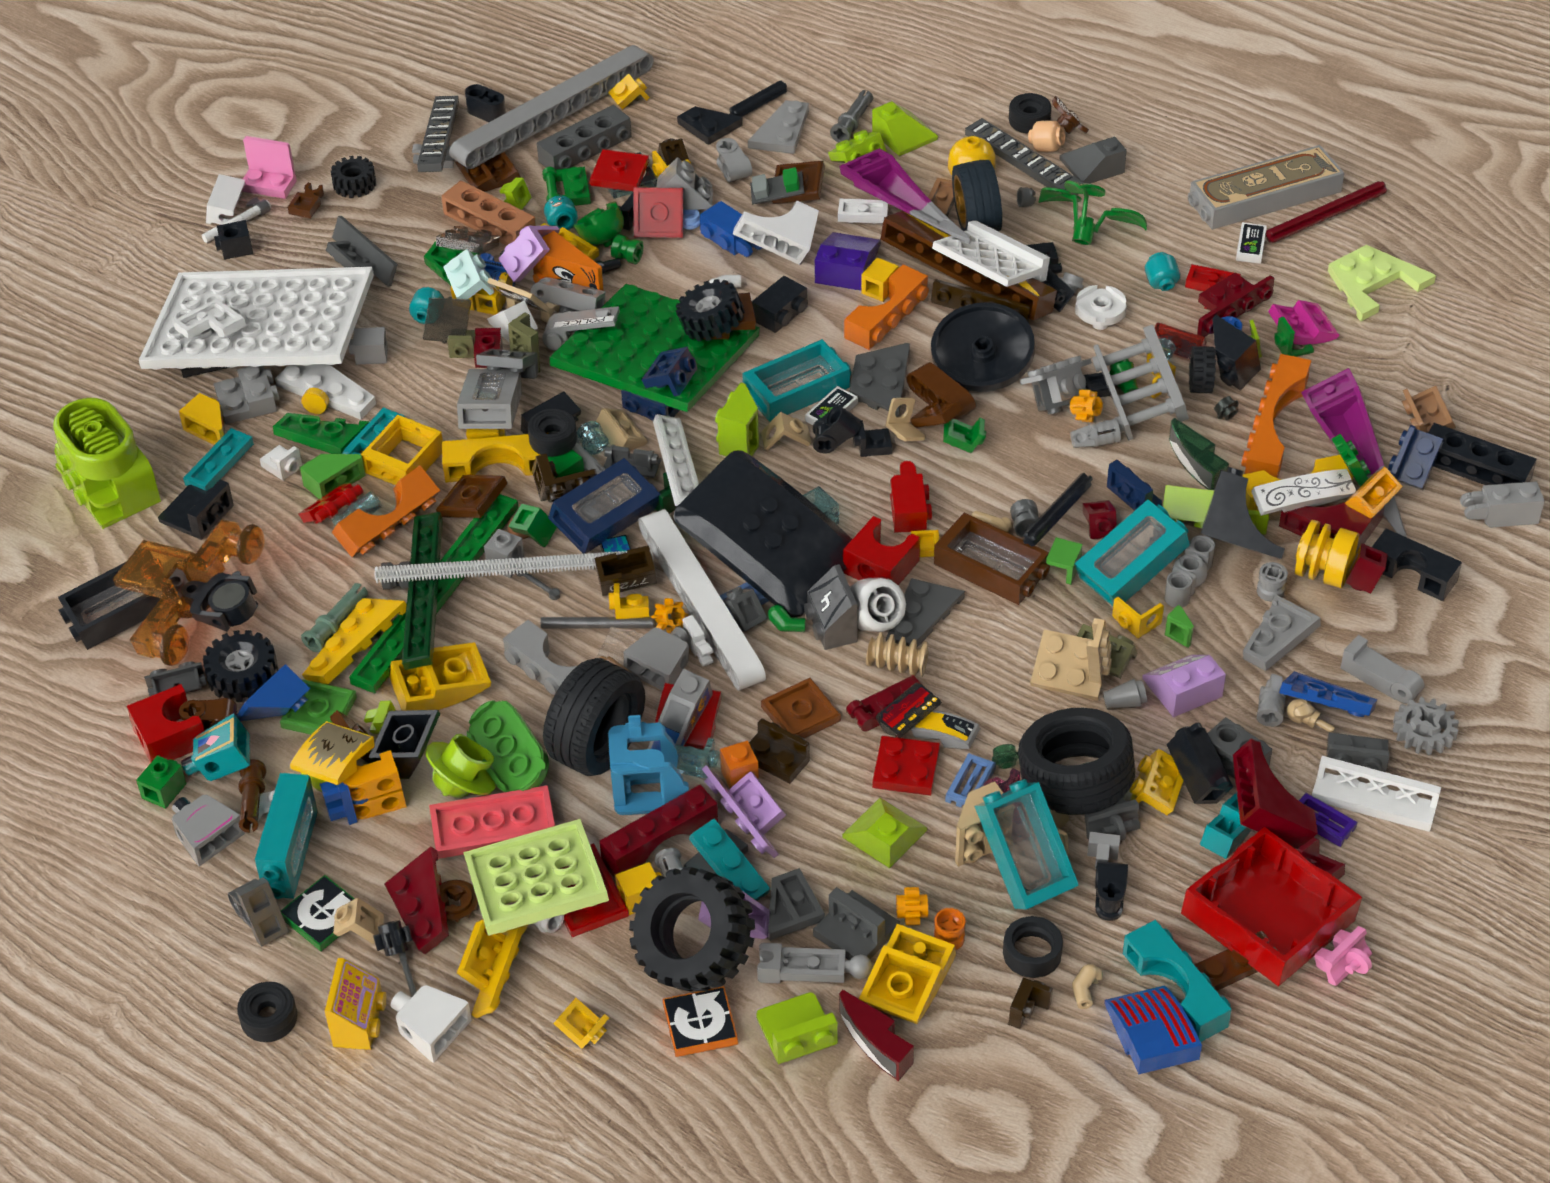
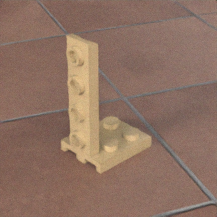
M1093 619V640L1044 629L1030 681L1031 686L1098 701L1104 676H1109L1112 659H1110L1112 648L1111 641L1109 640L1110 631L1106 630L1105 620Z

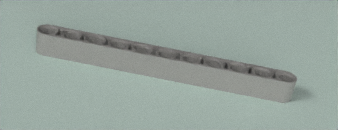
M631 45L459 138L451 145L449 155L466 168H475L609 94L608 92L626 75L630 74L636 79L647 73L652 68L654 58L636 45Z

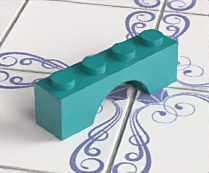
M1155 919L1125 935L1122 954L1140 976H1163L1175 982L1182 989L1185 999L1182 1001L1181 1006L1192 1023L1200 1042L1229 1027L1232 1010L1229 1001L1223 995L1220 996L1212 987L1208 976L1205 973H1201L1195 967L1190 955L1179 948L1169 930L1163 929Z

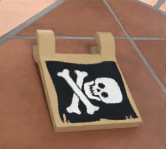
M491 278L487 281L488 284L506 297L507 308L525 300L527 306L541 311V320L548 323L554 311L559 312L560 307L550 302L545 304L532 293Z

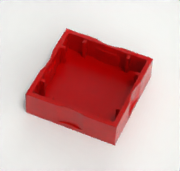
M1263 827L1238 847L1227 861L1212 868L1186 889L1181 914L1231 952L1233 950L1238 952L1248 960V964L1279 987L1313 958L1321 948L1327 946L1339 930H1345L1355 922L1362 896L1327 871L1310 863L1298 850L1266 827ZM1264 931L1268 938L1265 937L1262 940L1256 933Z

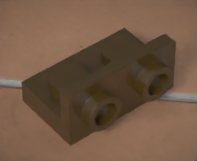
M761 718L757 723L758 733L749 742L758 760V768L791 784L810 761L809 742L799 735H794L782 729L778 724Z

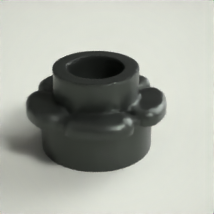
M1231 396L1220 400L1214 407L1218 415L1217 418L1221 419L1224 417L1225 420H1229L1234 417L1238 412L1239 402L1237 400L1234 401Z

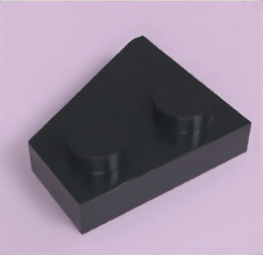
M696 106L677 116V122L680 126L708 145L743 126L740 116Z

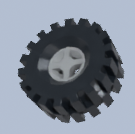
M714 279L713 283H710L708 280L704 281L702 286L697 284L693 286L694 290L688 289L685 292L686 296H681L679 298L680 303L676 304V314L685 334L692 340L696 338L697 341H702L703 338L706 341H711L714 336L718 339L722 337V333L726 332L728 334L732 332L731 328H736L739 325L738 321L743 320V314L745 313L736 287L733 283H728L727 280H723L720 283L719 279Z
M240 630L233 631V636H228V633L222 635L223 640L215 639L212 641L213 648L208 646L205 650L206 655H203V667L210 690L214 691L215 695L219 698L223 695L224 698H235L236 702H242L245 697L249 699L279 670L273 644L271 645L267 637L263 639L261 633L257 632L253 636L251 630H245V634H240Z

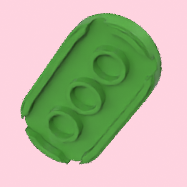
M495 700L488 701L478 707L469 720L471 725L469 731L467 730V737L492 753L494 762L486 771L497 787L504 792L524 791L539 787L548 772V754L519 711L509 702L503 700L497 702Z

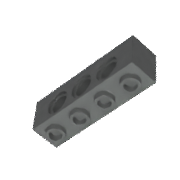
M613 104L537 142L538 162L544 167H553L556 170L571 168L601 153L602 149L607 150L631 138V119Z

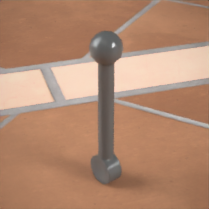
M523 570L522 574H520V571H518V574L516 573L517 576L525 577L549 593L550 599L557 600L560 598L559 589H551L529 573L527 574L526 570L525 574Z
M402 952L399 953V958L411 997H413L416 993V988L406 954Z

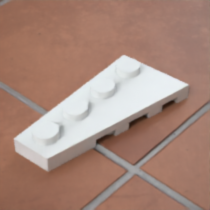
M288 365L275 378L277 387L303 396L309 388H319L329 397V405L327 407L360 420L376 405L375 396L331 365Z

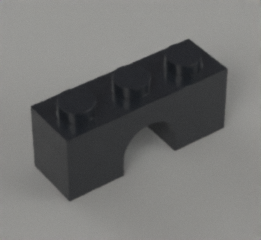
M1385 528L1372 546V548L1387 554L1386 568L1383 575L1393 578L1402 569L1414 570L1421 575L1417 590L1440 601H1444L1458 581L1462 565L1461 561Z

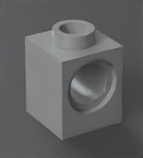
M498 529L484 546L486 560L522 559L524 557L522 537ZM509 571L508 575H506V572H504L503 576L511 578L513 576V571H511V575Z

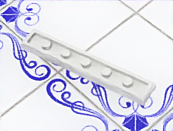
M657 414L653 424L675 506H678L699 485L681 419Z

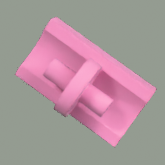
M1358 926L1352 933L1341 929L1334 935L1333 951L1321 948L1315 954L1316 966L1327 973L1328 983L1337 986L1348 974H1353L1355 971L1366 974L1372 968L1369 958L1372 952L1365 941L1366 929Z

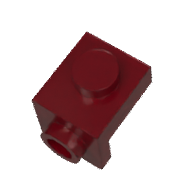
M1313 837L1298 848V851L1305 859L1316 867L1327 871L1338 880L1345 875V864L1319 854V839Z

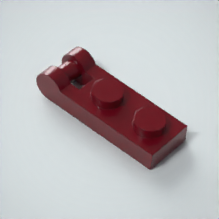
M912 675L861 701L854 700L850 702L846 707V712L851 718L857 719V725L862 731L867 732L883 724L880 720V713L895 700H900L909 692H913L922 684Z

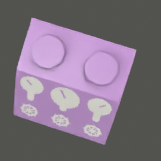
M1189 655L1144 674L1142 679L1172 717H1176L1223 696L1226 674L1210 655Z

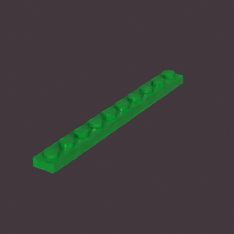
M499 494L481 518H473L440 560L441 565L442 562H448V564L449 562H455L456 564L457 561H462V563L463 561H469L470 563V561L476 560L477 562L485 552L484 546L498 529H503L519 508L518 500ZM460 574L459 578L457 575L456 578L452 575V579L450 575L449 579H447L446 575L445 579L443 576L440 579L439 576L436 614L465 578L464 574L463 578H461ZM406 613L403 616L397 615L392 622L393 625L382 634L349 676L351 685L375 694L388 678L391 661L402 659Z

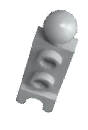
M761 943L759 945L760 963L757 966L758 981L761 983L780 984L781 980L844 983L845 973H850L857 979H865L873 969L872 961L866 955H855L851 960H845L846 950L792 948L782 947V944Z

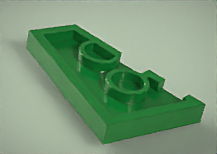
M286 413L273 426V433L276 436L331 454H343L344 449L365 428L369 421L360 420L358 425L346 423V419L336 418L335 421L330 422L321 421L319 416Z

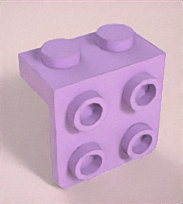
M526 226L520 231V235L516 240L505 247V252L498 259L513 282H520L550 250L542 237L552 231L559 233L560 229L558 226Z

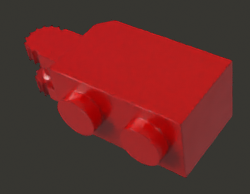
M911 461L901 462L899 468L900 475H894L890 479V502L894 533L927 530V520H932L931 503L926 504V500H929L930 497L929 484H924L922 473L917 474L915 463Z

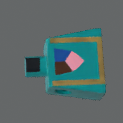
M234 713L194 738L193 755L181 760L183 770L188 776L200 771L208 781H213L250 766V733Z

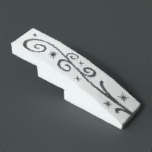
M1340 469L1274 481L1255 486L1251 492L1262 516L1283 510L1284 513L1305 506L1316 507L1351 497L1356 492L1348 470Z

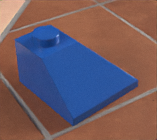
M285 664L243 704L237 714V718L241 722L283 716L291 709L297 712L308 701L305 695L310 690V687Z

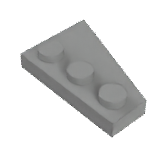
M786 100L748 140V148L794 154L809 112V103Z
M1275 595L1269 611L1266 610L1263 615L1261 625L1255 629L1243 650V659L1265 671L1268 670L1321 626L1320 617Z

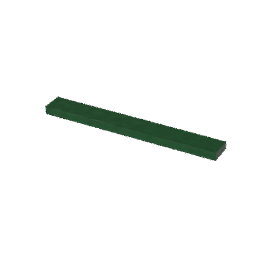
M440 512L414 517L410 565L413 564V567L414 564H420L421 566V564L427 563L428 566V563H434V565L435 563H440L443 518ZM429 576L428 580L425 577L422 580L421 577L420 581L418 577L417 581L414 577V581L410 578L408 583L402 664L405 670L433 664L439 576L438 579L435 576V580H433L432 576L431 580Z

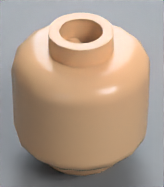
M1037 121L1033 129L1029 130V143L1033 144L1037 152L1058 151L1061 145L1065 143V129L1057 121Z

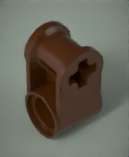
M228 698L189 700L184 702L179 708L182 720H187L192 716H199L204 731L233 713L237 716V704Z

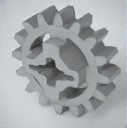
M1420 697L1419 703L1409 699L1407 706L1404 704L1400 705L1399 711L1395 712L1393 732L1398 733L1397 741H1406V749L1411 746L1416 747L1415 753L1417 754L1421 752V749L1426 750L1428 755L1432 754L1433 749L1443 753L1444 746L1451 748L1453 740L1456 741L1459 720L1454 719V711H1445L1447 706L1445 703L1437 706L1436 699L1426 703L1425 699Z

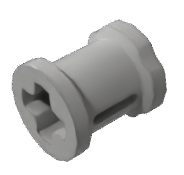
M676 848L663 849L655 856V865L661 869L663 877H666L665 873L668 870L674 868L681 870L683 868L680 862L681 853Z

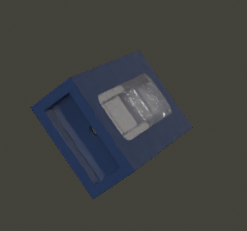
M623 458L552 503L548 519L582 554H587L601 545L606 539L615 536L637 522L640 517L653 512L658 503L660 493L653 484L649 483L639 473L635 466Z

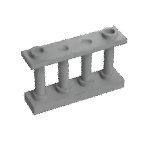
M1153 324L1143 328L1145 338L1136 345L1105 356L1102 355L1098 344L1093 346L1096 354L1095 357H1092L1096 372L1102 371L1119 415L1115 419L1119 424L1120 432L1125 431L1128 441L1133 439L1130 426L1168 412L1170 414L1175 413L1178 422L1189 419L1184 400ZM1144 352L1152 354L1153 358L1149 359L1150 362L1112 376L1109 374L1108 365ZM1152 372L1154 374L1159 373L1161 378L1157 379L1158 382L1120 396H1118L1114 387ZM1159 392L1168 394L1169 398L1165 399V403L1128 416L1125 415L1123 405Z

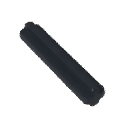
M782 80L777 81L730 107L729 114L740 117L747 115L787 92V84Z

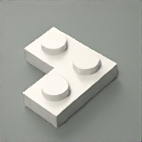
M217 299L173 321L175 330L188 339L197 337L210 328L226 337L235 334L246 326L243 316Z

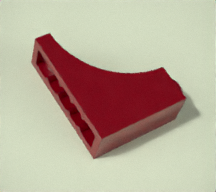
M1345 502L1327 507L1305 506L1284 513L1281 510L1279 527L1302 536L1311 520L1320 522L1319 534L1325 523L1330 524V538L1333 539L1340 528L1359 533L1358 550L1361 543L1365 544L1381 522L1385 506L1371 519L1348 507Z
M1251 738L1233 754L1240 824L1257 832L1266 827L1286 843L1298 849L1318 834L1315 810L1301 803L1283 787L1271 771L1264 757L1261 742Z

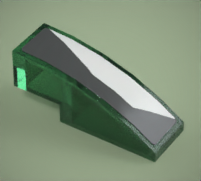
M1176 418L1172 419L1169 441L1175 455L1197 482L1208 490H1214L1220 470L1227 472L1229 463L1214 454L1216 444Z

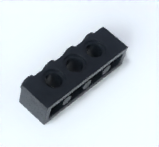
M1433 423L1428 432L1444 440L1433 466L1435 468L1483 485L1530 482L1532 479L1537 458L1437 423Z

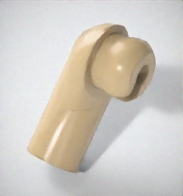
M974 511L971 515L1007 533L1013 527L1012 521L1008 517L1000 519L980 511Z
M1093 964L1083 966L1072 982L1077 1006L1080 1009H1087L1093 1005L1089 987L1091 984H1097L1098 980H1102L1103 977L1102 970Z

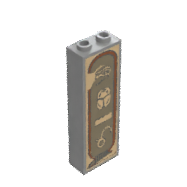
M1318 145L1192 181L1190 193H1188V201L1200 214L1201 219L1213 230L1340 193L1342 191L1344 172L1327 152Z

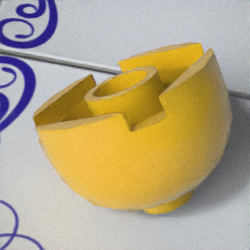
M976 136L964 137L956 141L950 149L948 170L952 175L955 165L977 160H989L995 169V152L990 143L985 139Z

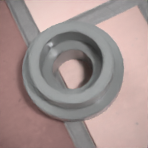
M1067 272L1064 273L1063 278L1060 277L1074 292H1077L1078 288L1083 289L1084 287L1082 285L1084 279Z

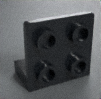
M220 479L208 491L188 485L158 516L159 522L202 540L234 506L229 483Z

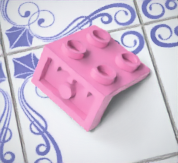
M245 136L243 142L249 170L243 178L245 186L242 192L286 199L297 181L290 144Z

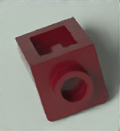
M1109 500L1082 503L1083 514L1089 524V537L1091 539L1104 538L1117 527L1116 510Z

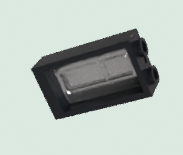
M148 550L58 596L63 606L58 611L66 624L70 622L73 624L69 627V630L76 643L82 640L88 650L178 603V600L170 583Z

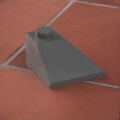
M1114 136L1059 155V159L1073 176L1084 183L1091 184L1125 173L1127 150Z

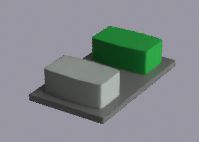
M796 167L785 169L782 176L766 179L765 174L753 176L752 182H750L752 205L804 193L802 171L797 172Z

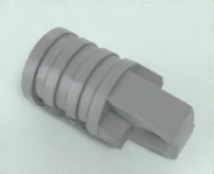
M1116 419L1091 423L1088 426L1070 432L1073 448L1098 447L1099 445L1102 446L1121 441L1120 428ZM1111 431L1110 433L1098 435V433Z
M1271 674L1266 687L1261 686L1257 720L1264 726L1274 727L1283 722L1286 695L1279 693L1283 677L1276 674Z

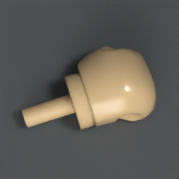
M1298 698L1291 701L1287 706V716L1291 721L1297 724L1304 723L1311 728L1317 725L1333 733L1335 727L1321 720V712L1317 711L1307 700Z

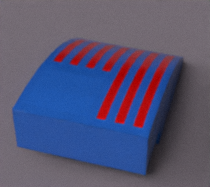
M1165 985L1105 1000L1104 1004L1125 1054H1130L1138 1075L1200 1060L1202 1044L1184 1009Z

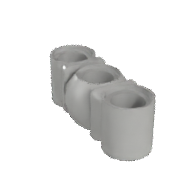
M1205 535L1193 537L1190 541V546L1185 549V555L1180 556L1175 561L1172 572L1168 575L1164 598L1169 606L1174 608L1177 605L1185 607L1190 601V596L1195 593V588L1205 582L1208 570L1213 564L1215 542L1212 538Z

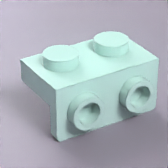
M468 249L444 266L456 298L462 303L482 288L489 295L494 293L493 287L487 283L491 276L484 269L486 267L484 260L478 254L474 256Z

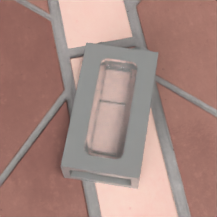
M469 369L457 402L458 428L512 429L522 395L521 372H510V369Z

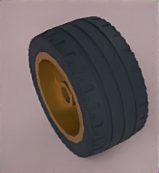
M977 160L955 165L952 170V186L961 230L966 231L968 222L974 220L996 231H1001L1002 204L999 185L992 163L989 160Z

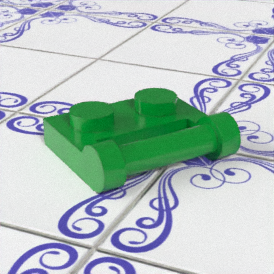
M585 166L557 170L553 167L543 169L542 175L544 181H546L548 192L546 201L554 196H559L556 182L563 181L565 195L561 196L571 199L575 206L591 204Z

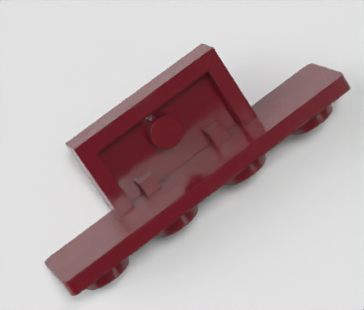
M1233 273L1200 293L1198 302L1209 309L1210 312L1200 317L1197 337L1203 339L1209 334L1214 333L1212 318L1215 315L1220 318L1226 316L1237 318L1245 312L1251 311L1253 307L1261 302L1270 299L1274 292L1275 278L1269 275L1253 285L1237 273Z

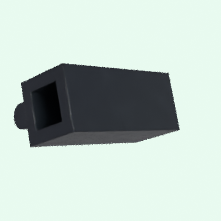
M1198 722L1177 730L1175 736L1166 745L1194 804H1217L1233 788V785L1206 729Z

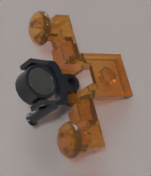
M222 519L196 554L191 551L147 540L141 542L113 578L116 587L161 598L130 638L138 655L149 658L158 657L161 658L165 665L174 666L184 659L189 647L188 632L182 625L177 623L180 618H194L196 621L228 632L230 626L241 625L253 616L258 607V602L252 596L257 593L251 577L242 576L240 571H236L231 575L223 573L225 570L223 563H226L231 556L238 557L239 561L246 565L252 564L259 559L264 549L265 539L264 533L258 525H247L241 531L238 523ZM177 568L183 570L188 580V583L181 588V598L169 579ZM211 607L212 612L206 610Z

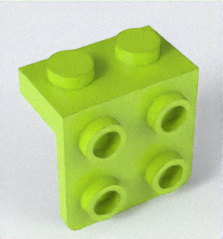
M812 992L764 1007L756 1013L757 1021L778 1065L838 1044V1022L833 1012L825 1015L816 995Z

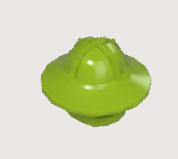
M456 734L449 744L445 742H432L426 747V757L434 768L432 780L443 796L463 798L469 793L489 795L495 790V782L486 771L494 762V757L483 746L463 734Z

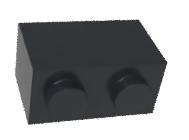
M782 276L752 301L756 323L774 333L787 326L793 318L804 312L808 307L807 287L786 276Z

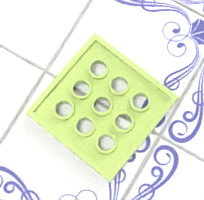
M581 819L463 852L488 936L609 901L606 887Z

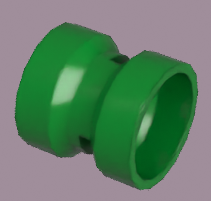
M618 234L612 242L611 257L619 258L620 260L624 258L628 263L636 265L642 258L644 243L638 239L629 240L627 236Z

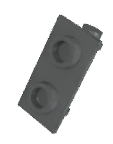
M614 444L610 447L606 446L604 456L607 457L604 464L605 469L625 458L638 469L643 477L655 478L662 460L658 454H654V451L634 449L633 453H630L629 448L615 446Z
M185 662L180 664L178 668L168 671L167 669H157L152 671L150 675L144 676L149 697L179 684H182L185 693L202 690V686L207 685L201 662Z

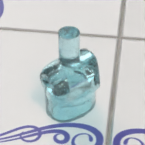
M370 491L352 503L346 511L333 518L332 522L336 526L338 522L358 508L373 515L382 508V504L376 494Z

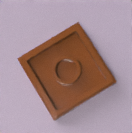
M807 678L761 700V708L773 723L804 739L841 721V714L811 678Z

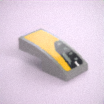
M929 709L921 710L911 728L915 738L940 739L944 748L970 749L980 730L979 724L971 720Z

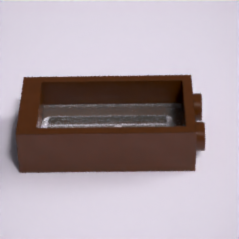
M965 512L934 545V565L1017 605L1025 597L1032 595L1036 584L1040 580H1044L1050 571V565L1046 563L1049 552L1037 546L1031 547L1029 544H1024L1022 539Z

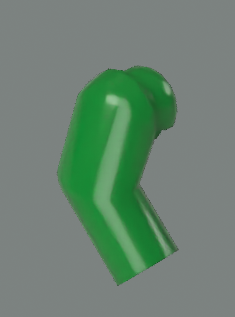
M774 605L768 610L769 620L779 631L805 632V618H791L780 605Z

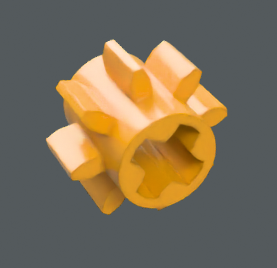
M1080 389L1079 396H1073L1070 401L1071 413L1076 415V420H1082V422H1094V416H1099L1103 409L1102 399L1097 397V392Z
M665 598L664 605L655 604L656 610L651 618L655 619L658 623L656 628L662 630L666 628L667 633H671L675 627L683 628L682 619L688 616V613H685L682 609L684 603H674L672 598Z
M904 887V895H896L897 918H905V926L920 925V918H928L927 894H919V887Z

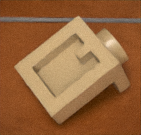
M356 898L336 910L333 933L341 936L351 930L374 944L373 935L379 934L377 926L383 924L384 914L363 900Z

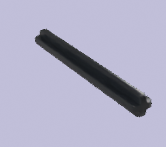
M1081 473L1024 533V544H1029L1031 547L1038 544L1091 487V481L1093 480L1091 475L1087 476L1085 473Z

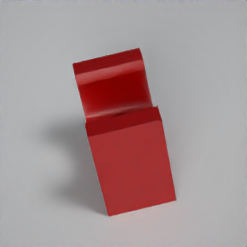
M875 516L865 524L843 549V563L847 567L843 573L857 580L884 578L899 585L920 561V537L910 534L899 545H882L881 519Z
M182 684L126 706L133 730L150 763L157 755L167 760H175L192 753L194 738L204 732L199 716H192L187 720L177 722V720L181 719L179 714L180 706L188 701Z

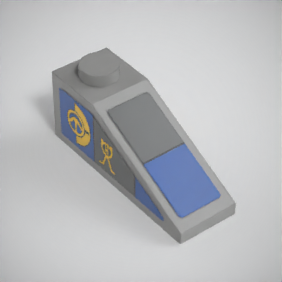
M685 669L682 670L670 691L658 721L665 726L666 733L673 740L678 755L713 695L708 679ZM660 740L650 741L647 749L661 751Z

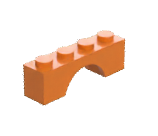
M904 264L900 266L888 278V297L890 300L878 306L859 305L844 319V338L868 350L876 343L881 342L884 336L891 329H894L901 319L909 315L920 301L926 299L929 293L928 275Z
M418 466L401 478L393 488L396 505L392 512L385 515H372L358 508L337 523L332 534L351 557H354L359 552L365 555L375 547L374 542L380 537L383 541L395 533L394 527L400 523L403 526L407 525L416 517L415 513L422 508L423 511H426L437 502L434 498L441 490L421 466Z

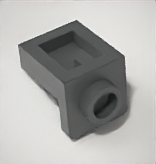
M1047 379L1031 382L1038 411L1047 410L1048 415L1063 411L1062 406L1070 404L1069 399L1057 403L1052 402Z
M740 586L726 593L727 598L723 602L726 607H729L742 632L767 619L753 588L742 589Z

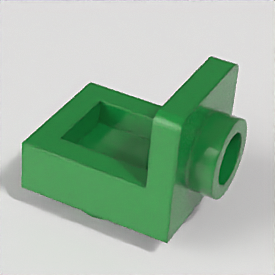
M953 418L944 424L943 442L972 453L977 445H981L986 438L987 432L984 430L985 419L979 418L971 426Z

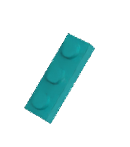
M230 428L183 477L185 486L193 485L208 491L254 445L253 437Z
M715 819L690 835L689 840L717 875L732 881L734 886L739 887L756 901L769 893L771 888Z

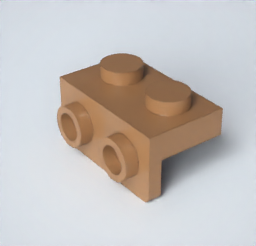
M1436 386L1412 397L1407 388L1402 390L1406 400L1401 402L1408 416L1414 414V418L1410 419V421L1418 430L1428 433L1433 423L1451 429L1456 428Z

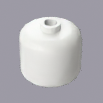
M867 578L857 581L850 587L858 604L857 628L859 630L883 632L893 629L901 622L905 615L906 600L899 585L889 579Z

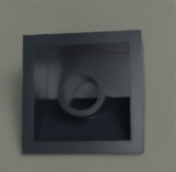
M1215 315L1212 319L1220 378L1226 385H1233L1241 391L1261 370L1256 340Z
M439 710L389 711L374 744L375 747L369 755L370 761L373 763L381 760L379 754L391 750L399 778L410 779L421 761L441 714Z

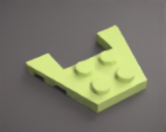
M1368 245L1329 263L1328 273L1341 292L1344 291L1348 297V304L1350 307L1355 308L1357 311L1356 316L1360 321L1379 312L1380 305L1367 294L1398 278L1419 292L1434 284L1436 275Z

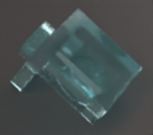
M708 738L704 750L690 746L675 745L678 753L677 769L681 774L707 779L708 777L702 768L706 765L710 769L711 767L716 768L719 751L715 750L714 739Z

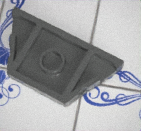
M910 343L856 355L849 392L858 397V402L865 403L868 407L875 410L881 407L889 411L891 400L893 398H902ZM901 405L895 411L896 417H899Z

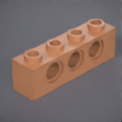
M461 180L441 195L444 215L506 246L516 240L524 227L529 225L536 226L535 216Z

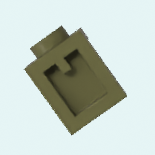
M452 330L451 335L447 339L449 357L474 358L475 330Z

